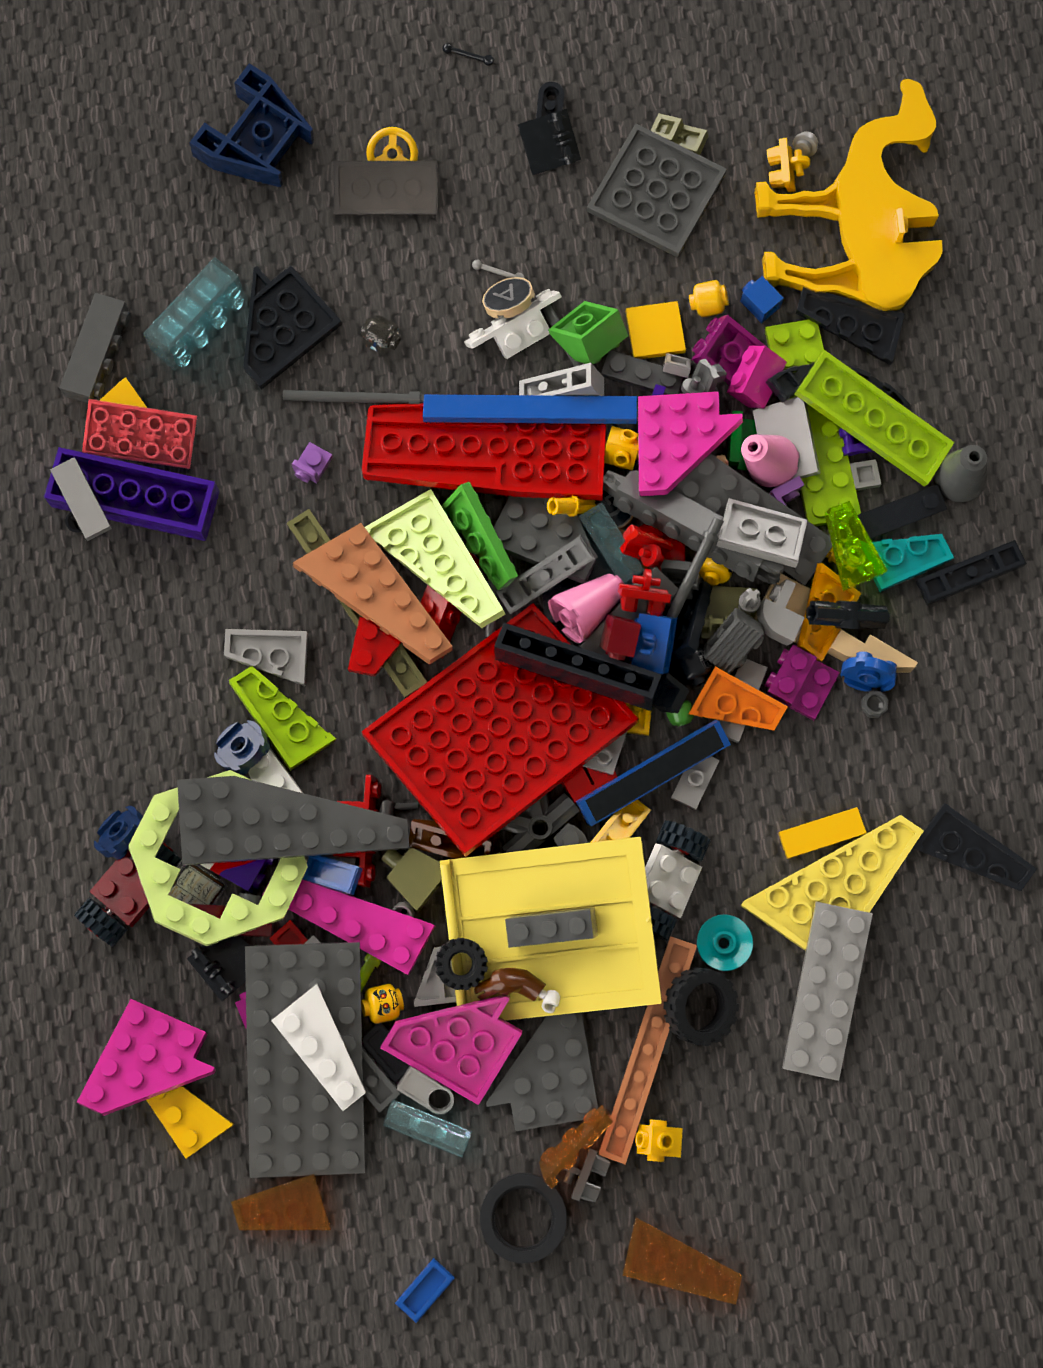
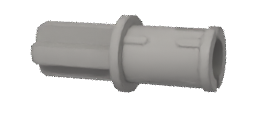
M748 588L742 593L739 598L738 609L751 616V612L754 613L761 604L759 590L752 591L751 588Z

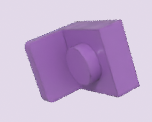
M309 442L299 460H294L292 463L293 470L296 472L295 476L306 483L311 480L317 484L332 460L333 455Z
M800 476L771 490L769 494L785 505L783 500L788 503L800 496L799 491L803 488L804 483Z

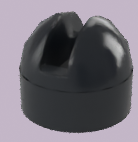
M70 512L65 519L66 527L72 532H81V529H77L71 517L74 515Z

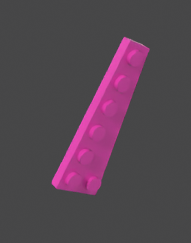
M303 879L288 910L347 942H360L361 950L407 975L411 973L436 927L426 921Z

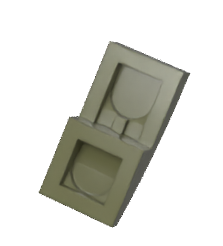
M660 113L650 130L698 155L701 154L709 137L707 130L684 125L681 118Z

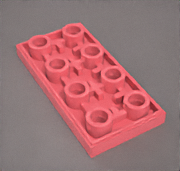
M89 399L82 452L190 469L197 415Z

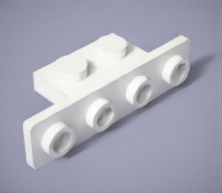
M550 289L542 291L536 295L537 300L533 301L529 308L521 314L511 318H504V315L499 316L491 322L492 326L487 329L479 328L470 333V338L464 341L467 347L473 349L494 337L504 358H510L549 335V327L540 310L562 297L560 292L550 291Z

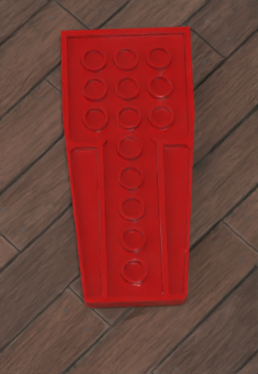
M423 403L372 405L368 408L362 475L366 480L456 490L461 484L470 482L475 492L514 497L569 498L574 495L583 500H602L606 424L423 422Z

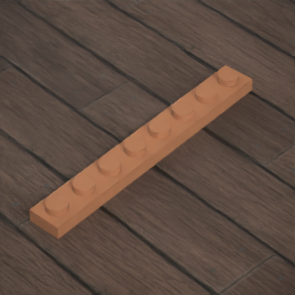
M671 936L669 938L658 971L662 1004L647 1005L598 1153L600 1156L626 1165L670 1030V1024L666 1023L664 1017L666 1010L663 1009V1004L667 1000L665 994L668 988L671 989L673 979L675 977L679 978L681 972L690 969L697 945Z

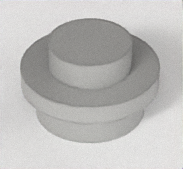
M805 131L795 136L792 145L794 150H802L803 156L811 157L818 149V140L813 133Z

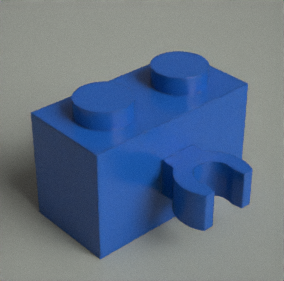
M639 613V618H635L634 621L641 624L634 658L628 657L629 661H632L631 664L660 674L669 673L678 618Z

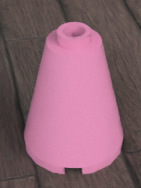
M751 435L744 440L741 447L742 455L750 477L757 484L763 487L777 488L792 480L798 470L799 452L789 439L780 435Z
M608 573L556 594L548 601L551 615L555 622L560 620L565 626L562 629L563 633L579 644L588 639L606 615L621 600L618 586L619 583L624 584L619 576Z

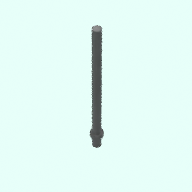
M714 517L708 530H704L702 534L704 538L666 616L678 617L713 543L719 539L717 535L724 521Z

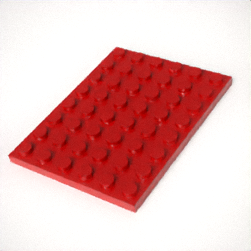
M534 603L507 622V624L570 644ZM502 627L361 731L362 736L465 857L635 726L639 720L624 702L495 660L494 645Z

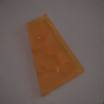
M603 1105L598 1109L590 1110L583 1118V1123L576 1129L574 1127L569 1129L563 1135V1141L555 1148H548L542 1154L539 1165L544 1182L551 1189L559 1182L555 1178L559 1172L565 1168L570 1170L577 1162L579 1150L591 1147L613 1123L610 1112Z
M314 1174L231 1202L239 1230H332Z

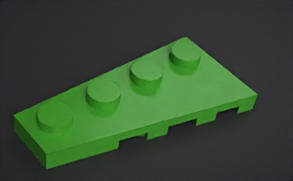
M471 483L461 484L441 506L446 515L448 514L453 521L452 525L457 533L461 532L467 540L465 546L469 552L477 554L480 558V567L496 589L507 588L518 577L515 566L510 561L503 543L498 538L491 520L484 511L478 494L474 491Z

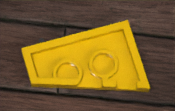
M184 1086L147 1099V1102L186 1159L234 1125Z

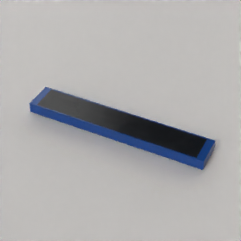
M714 720L580 798L576 803L587 824L593 826L731 744L720 721Z

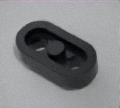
M546 82L540 87L536 118L563 110L564 90L560 84ZM553 95L556 99L551 101L547 97Z

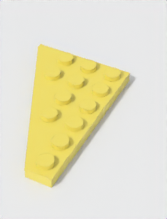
M899 815L744 900L741 907L806 951L815 902L870 913L924 830L902 815Z

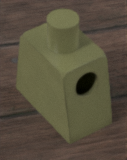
M412 847L409 848L404 856L396 850H387L381 859L393 869L387 876L388 881L414 910L419 913L442 884L440 862Z

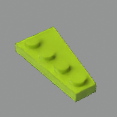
M253 666L229 680V684L256 723L265 731L268 740L290 771L336 741V738L331 733H327L319 726L317 721L298 708L295 702L283 695L273 683Z

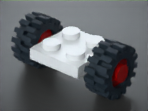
M665 820L656 840L657 844L655 843L645 867L654 937L669 941L677 919L674 917L681 918L702 869L701 866L688 859L691 858L694 861L701 862L711 841L707 836L694 831L692 828H687L685 825H679Z

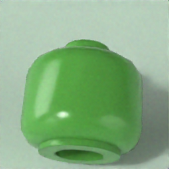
M689 700L684 701L678 714L666 712L670 723L674 726L688 724L694 718V715H689L692 709V704Z

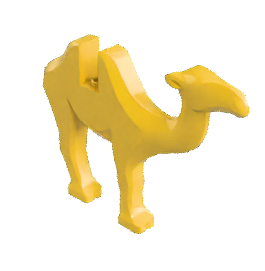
M904 79L900 83L903 95L898 115L875 119L859 128L853 137L845 166L834 183L824 191L777 194L769 187L767 182H756L755 202L757 217L795 215L822 217L839 221L841 241L849 261L837 265L811 269L785 263L774 252H764V257L762 258L763 275L773 287L782 285L800 291L805 287L814 292H828L864 302L883 311L900 310L908 302L918 282L934 269L943 251L942 240L903 243L904 234L908 232V228L933 227L939 217L937 208L931 202L895 184L886 172L881 158L882 150L894 143L917 145L921 152L928 151L931 137L936 129V119L928 104L923 87L919 82Z

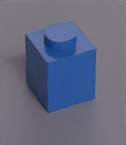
M761 276L757 281L751 280L743 287L740 302L762 324L781 308L784 298Z

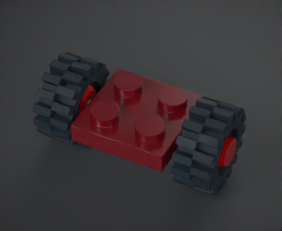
M163 842L155 858L181 869L182 859ZM129 850L123 858L116 860L89 891L106 907L103 908L89 897L74 916L97 937L111 947H114L128 931L114 915L116 914L132 928L149 909L147 897L145 896Z

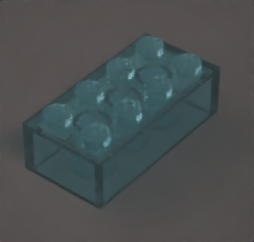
M214 257L143 333L152 353L175 372L179 367H185L192 358L191 354L197 348L201 349L207 344L209 335L215 329L219 330L223 327L229 313L232 310L237 311L243 305L245 294L239 276Z

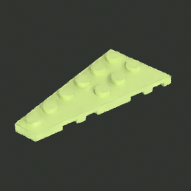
M431 489L365 527L381 548L481 628L505 615L503 608Z

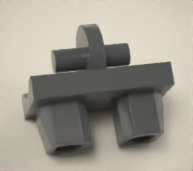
M706 359L699 360L692 378L683 381L681 390L684 394L718 392L716 385L718 382L725 380L727 373L720 364L710 365Z
M591 1148L588 1149L581 1170L577 1168L581 1159L579 1156L573 1154L569 1165L561 1162L559 1168L567 1171L563 1182L571 1185L574 1175H579L571 1195L572 1199L580 1201L581 1198L586 1201L596 1202L601 1187L587 1182L590 1171L606 1176L610 1161L597 1154L598 1151Z

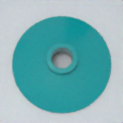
M722 914L708 919L702 925L697 936V949L702 960L710 967L720 971H731L739 968L748 960L753 949V938L748 926L742 920L732 915ZM721 938L729 941L728 948L723 949L719 946Z

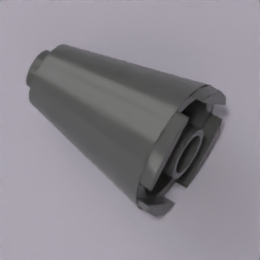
M969 445L946 455L934 474L935 485L938 484L940 492L945 498L953 502H966L974 500L983 492L987 483V454L980 446Z

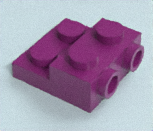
M727 314L719 319L714 318L708 324L706 330L709 334L705 340L701 338L692 349L695 355L691 360L696 364L702 359H706L710 365L720 364L727 373L724 382L730 386L731 379L737 372L742 356L748 347L765 345Z
M792 645L790 650L784 648L777 663L781 664L778 673L772 672L765 684L769 688L766 695L814 721L840 672L817 661L816 656Z

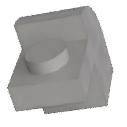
M788 579L779 585L775 584L769 599L765 598L761 601L757 609V619L763 625V632L768 637L786 646L795 641L805 618L785 608L796 583Z

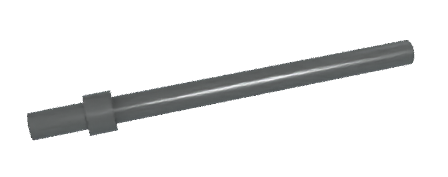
M283 390V400L420 404L424 403V394H421L420 391L400 394Z

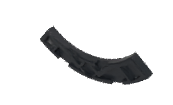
M815 362L785 369L769 378L766 384L783 403L789 398L796 396L794 395ZM846 365L904 407L908 408L910 406L909 402L888 383H882L870 376L871 373Z

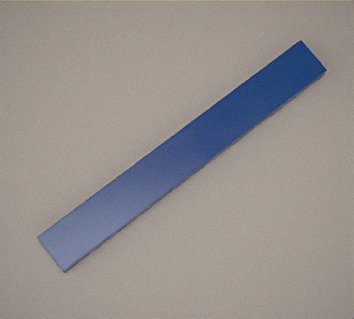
M424 394L423 422L637 424V396Z

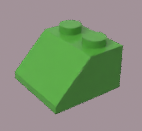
M587 301L581 303L548 329L549 334L575 361L585 364L598 363L605 354L617 348L620 342L628 337L618 309Z

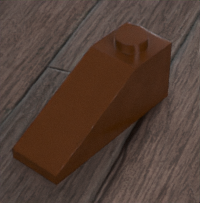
M413 819L409 833V847L454 859L496 854L500 831L465 857L435 820Z

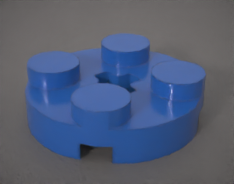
M862 651L857 652L856 657L849 658L843 662L840 675L845 677L844 683L854 689L870 692L872 687H881L880 691L885 692L895 686L897 664L892 661L874 658L871 653Z

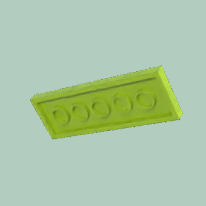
M825 350L820 354L794 394L924 487L929 484L954 444L951 439Z

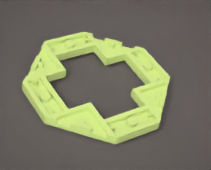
M228 770V771H225V772H222V773H219V774L210 776V777L237 776V777H241V778L248 779V778H246V777H244V776H242V775H240V774H238V773H236V772H234V771H231V770ZM178 787L153 796L129 843V850L155 923L205 946H209L284 918L308 868L305 857L280 859L259 905L232 893L220 919L170 896L169 893L181 869L155 857L179 812Z

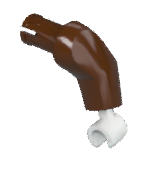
M500 968L494 970L491 978L479 982L474 987L475 995L484 991L483 994L477 996L480 1000L487 999L497 993L502 995L519 993L532 1001L540 997L543 999L542 1009L547 1013H554L555 1008L558 1007L560 1002V995L557 991H545L544 987L546 984L525 969Z

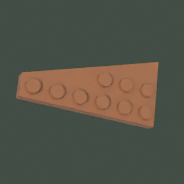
M362 523L293 562V567L296 570L307 574L317 585H322L335 594L338 600L366 620H371L377 624L380 630L387 635L391 634L398 639L405 648L426 663L431 664L452 651L450 642Z

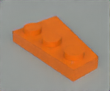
M715 666L689 715L774 731L788 706Z

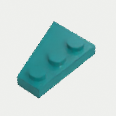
M942 534L914 536L898 540L883 539L877 542L863 541L856 544L879 592L952 561L954 558Z

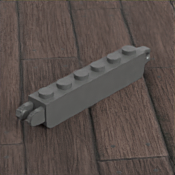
M608 470L603 477V490L614 497L613 505L641 520L644 524L665 533L668 537L685 544L693 551H698L704 538L702 534L704 530H708L713 518L716 517L723 521L722 516L674 490L667 495L640 496L638 470L630 471L626 477ZM717 542L713 543L707 555L715 563L723 564L740 577L752 582L758 578L765 583L775 585L779 583L780 573L784 571L783 564L716 546Z

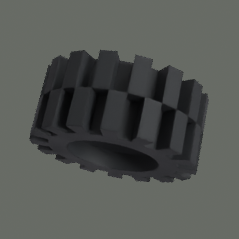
M458 938L449 940V942L441 946L440 951L436 954L435 966L437 976H439L444 984L455 990H470L469 988L476 987L484 979V974L488 969L485 951L479 944L469 939ZM466 953L470 956L472 967L467 974L457 975L452 971L450 962L454 955Z

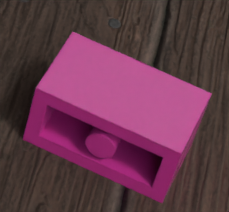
M749 346L742 356L737 372L731 379L727 393L749 408L765 409L773 392L766 384V381L783 371L787 362L766 346Z

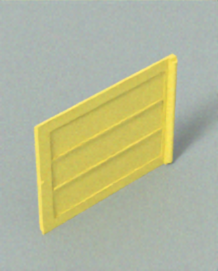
M641 837L440 861L449 940L465 938L476 942L483 948L488 960V969L482 981L491 978L492 972L500 968L525 969L546 984L544 987L545 991L555 990L560 995V1002L558 1007L555 1008L554 1013H547L542 1009L543 999L540 997L532 1001L519 993L508 994L510 999L499 1016L503 1020L662 1004ZM595 908L598 936L593 939L508 948L506 918ZM458 953L451 959L452 969L455 974L464 975L470 971L472 960L468 954ZM474 987L469 988L470 990H455L457 1006L479 1001L480 999L477 996L483 994L484 991L475 995ZM497 993V994H494V995H492V996H490V997H488V998L495 997V996H499V995H502V994Z

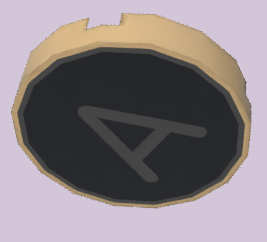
M508 278L491 286L484 294L482 302L487 314L491 317L498 318L497 315H504V318H511L529 308L535 293L530 281L525 278Z

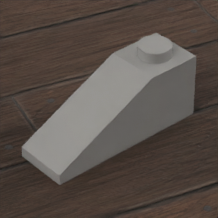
M592 363L520 380L519 395L604 396V377Z

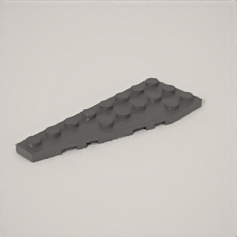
M237 776L177 780L182 866L409 848L407 819Z

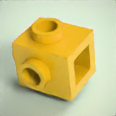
M612 426L605 448L604 463L633 471L635 460L639 461L638 433L629 429Z
M650 1120V1125L639 1124L635 1138L636 1154L647 1155V1161L664 1162L665 1156L681 1158L683 1128L667 1127V1121Z

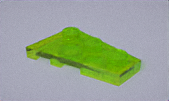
M850 500L831 507L824 512L843 591L882 576L887 572Z

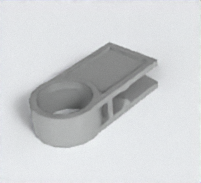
M412 1066L408 1067L397 1084L396 1090L426 1107L432 1113H447L454 1104V1094L450 1088ZM437 1089L445 1090L450 1095V1102L446 1107L436 1108L429 1101L430 1094Z

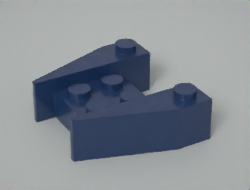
M249 63L234 82L237 98L249 105L227 136L204 122L189 142L192 156L213 170L281 187L283 185L281 172L275 166L297 137L312 145L314 142L313 129L274 80Z

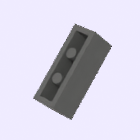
M594 907L512 916L505 919L508 948L593 939L598 936Z

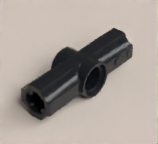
M810 601V605L806 609V618L809 621V625L835 626L838 629H885L889 622L890 613L886 606L866 605L856 601H836V603Z

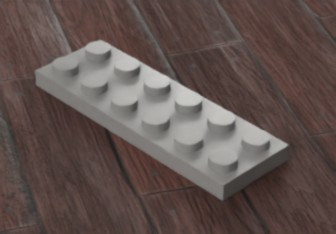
M815 902L784 1055L783 1069L839 1081L872 913Z

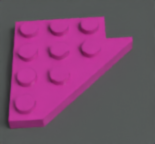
M719 392L638 396L640 496L667 495L743 423V415H720Z
M508 994L499 995L395 1021L383 1041L381 1049L479 1105L522 1035V1030L499 1017L510 999Z
M130 999L77 1103L105 1116L214 1074L216 1071L214 1067L196 1059L208 1034L203 1030Z

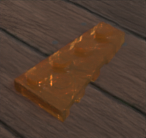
M635 1217L622 1272L623 1276L736 1305L742 1279L741 1274Z

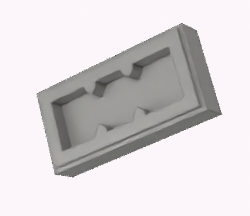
M710 756L683 772L671 799L696 810L720 760Z

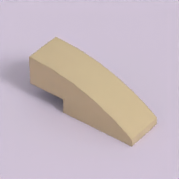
M842 629L827 654L843 662L849 658L856 657L857 652H869L874 658L896 663V673H909L918 663L871 634L863 643Z

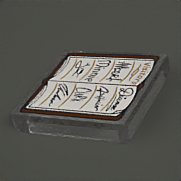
M181 860L177 868L181 869L169 895L187 904L215 905L228 885L198 864L182 866Z

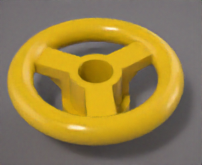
M386 127L377 131L370 139L366 152L367 161H417L418 148L413 137L405 130L397 127ZM389 135V144L383 149V154L375 158L374 150L376 144L381 138ZM397 136L407 142L410 148V160L404 157L402 148L397 145ZM391 149L397 151V157L394 159L388 157V152Z

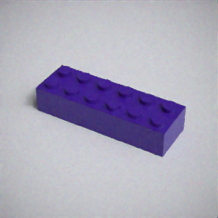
M58 447L53 468L75 457L108 520L202 541L207 540L220 492L215 481ZM51 473L44 495L45 500L51 507L71 511Z

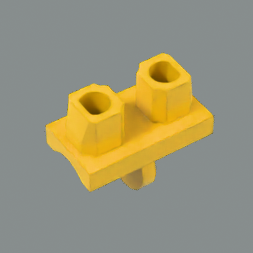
M782 138L779 139V146L767 149V158L770 166L781 164V170L769 172V182L772 188L785 187L788 192H795L794 170H796V176H803V169L810 166V158L803 156L800 149L794 151L793 157L792 147L788 146V139Z

